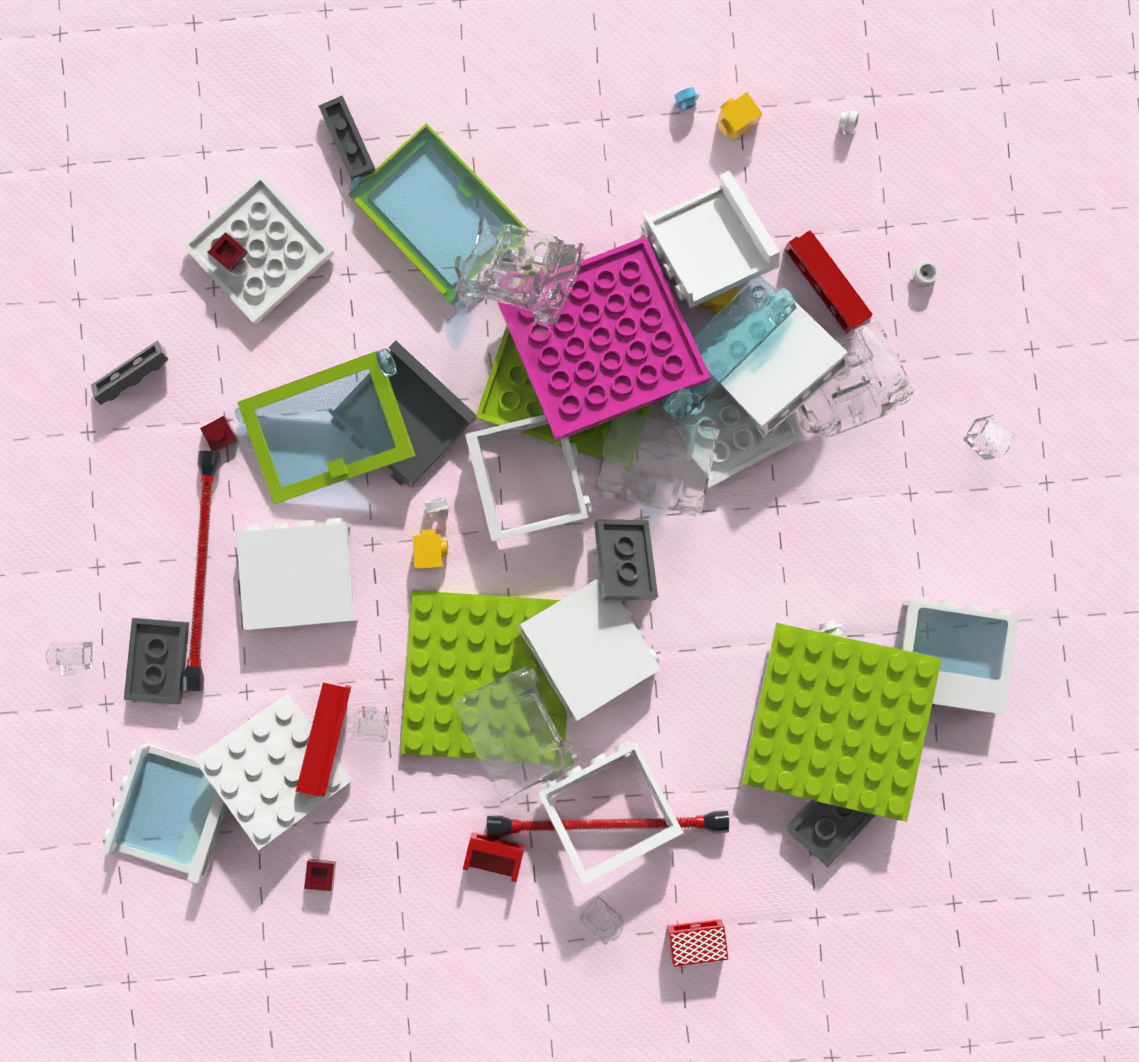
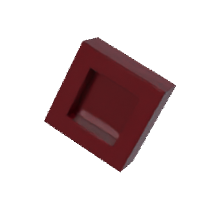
M225 232L207 253L229 272H232L247 255L248 251Z
M222 416L200 428L211 451L218 452L239 441L226 416Z
M308 859L304 889L332 891L334 888L336 861Z

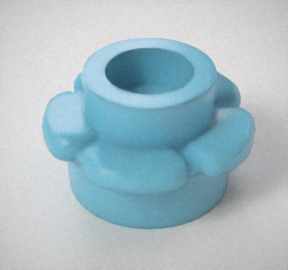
M694 87L683 89L674 95L676 100L674 105L675 107H681L682 111L691 109L697 105L696 100H698L700 95L696 94Z

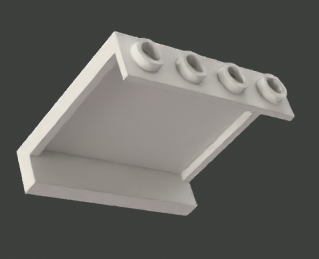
M730 170L720 175L719 186L652 217H649L646 210L642 211L643 223L640 224L641 230L646 238H651L654 254L657 259H663L665 263L663 267L667 277L670 280H675L677 284L675 289L681 301L686 300L690 308L779 267L780 252Z
M783 289L776 294L770 295L758 310L749 313L744 318L743 323L736 329L728 331L722 341L715 347L707 349L702 355L709 374L756 422L758 428L765 436L850 364L848 352Z
M342 518L326 519V524L316 525L315 520L299 521V526L288 527V523H273L272 529L262 530L261 525L244 526L245 531L236 532L244 630L358 620L357 609L354 610L348 537V528H351L350 523L343 522Z
M600 577L517 626L572 721L580 720L660 670L657 664L660 660L652 648L648 649L644 642L646 637L639 625L635 626L630 616L632 613L628 605L620 600H602Z

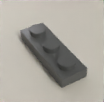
M343 95L318 105L351 180L354 181L372 173L375 170V166Z
M157 340L91 384L94 399L100 405L107 401H112L129 386L137 385L150 372L162 368L165 362L169 360L162 344Z

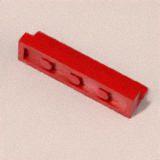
M811 230L800 237L796 236L787 243L784 248L785 252L846 334L872 317L873 314Z
M325 682L322 683L295 792L325 797L352 686L346 685L342 687Z

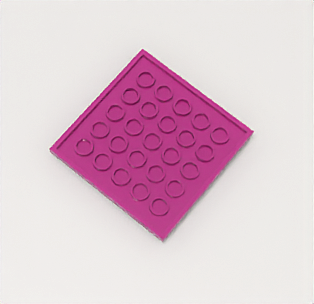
M646 236L494 294L555 441L613 420L711 380L707 367Z

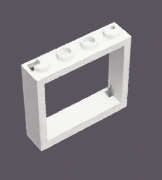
M545 415L465 434L491 541L588 518L587 512L592 511L589 496H583L581 486L586 485L582 469L576 470L574 459L579 458L576 443H570L569 438L566 437L561 439V444L578 512L507 530H502L480 441L548 425Z
M629 741L616 746L614 748L616 753L608 757L603 753L590 760L591 766L583 770L580 766L575 767L565 773L566 779L558 783L556 779H552L541 785L542 791L538 792L583 886L683 834L637 742L630 745ZM632 755L668 828L585 871L550 797Z

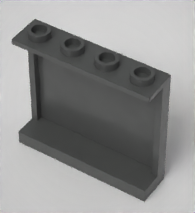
M395 340L388 347L390 352L380 363L385 376L389 378L416 456L390 464L387 467L393 471L390 476L401 487L405 483L412 487L476 419V414ZM369 373L335 410L330 409L329 412L334 416L331 421L341 431L347 428L354 435L351 440L362 450L367 447L374 453L372 455L374 456L394 449L396 446L371 374Z

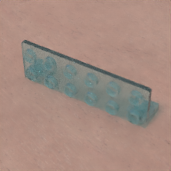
M761 276L752 279L693 337L711 376L710 382L687 391L682 387L678 392L654 404L674 423L679 425L797 309L792 294L784 287L777 291Z

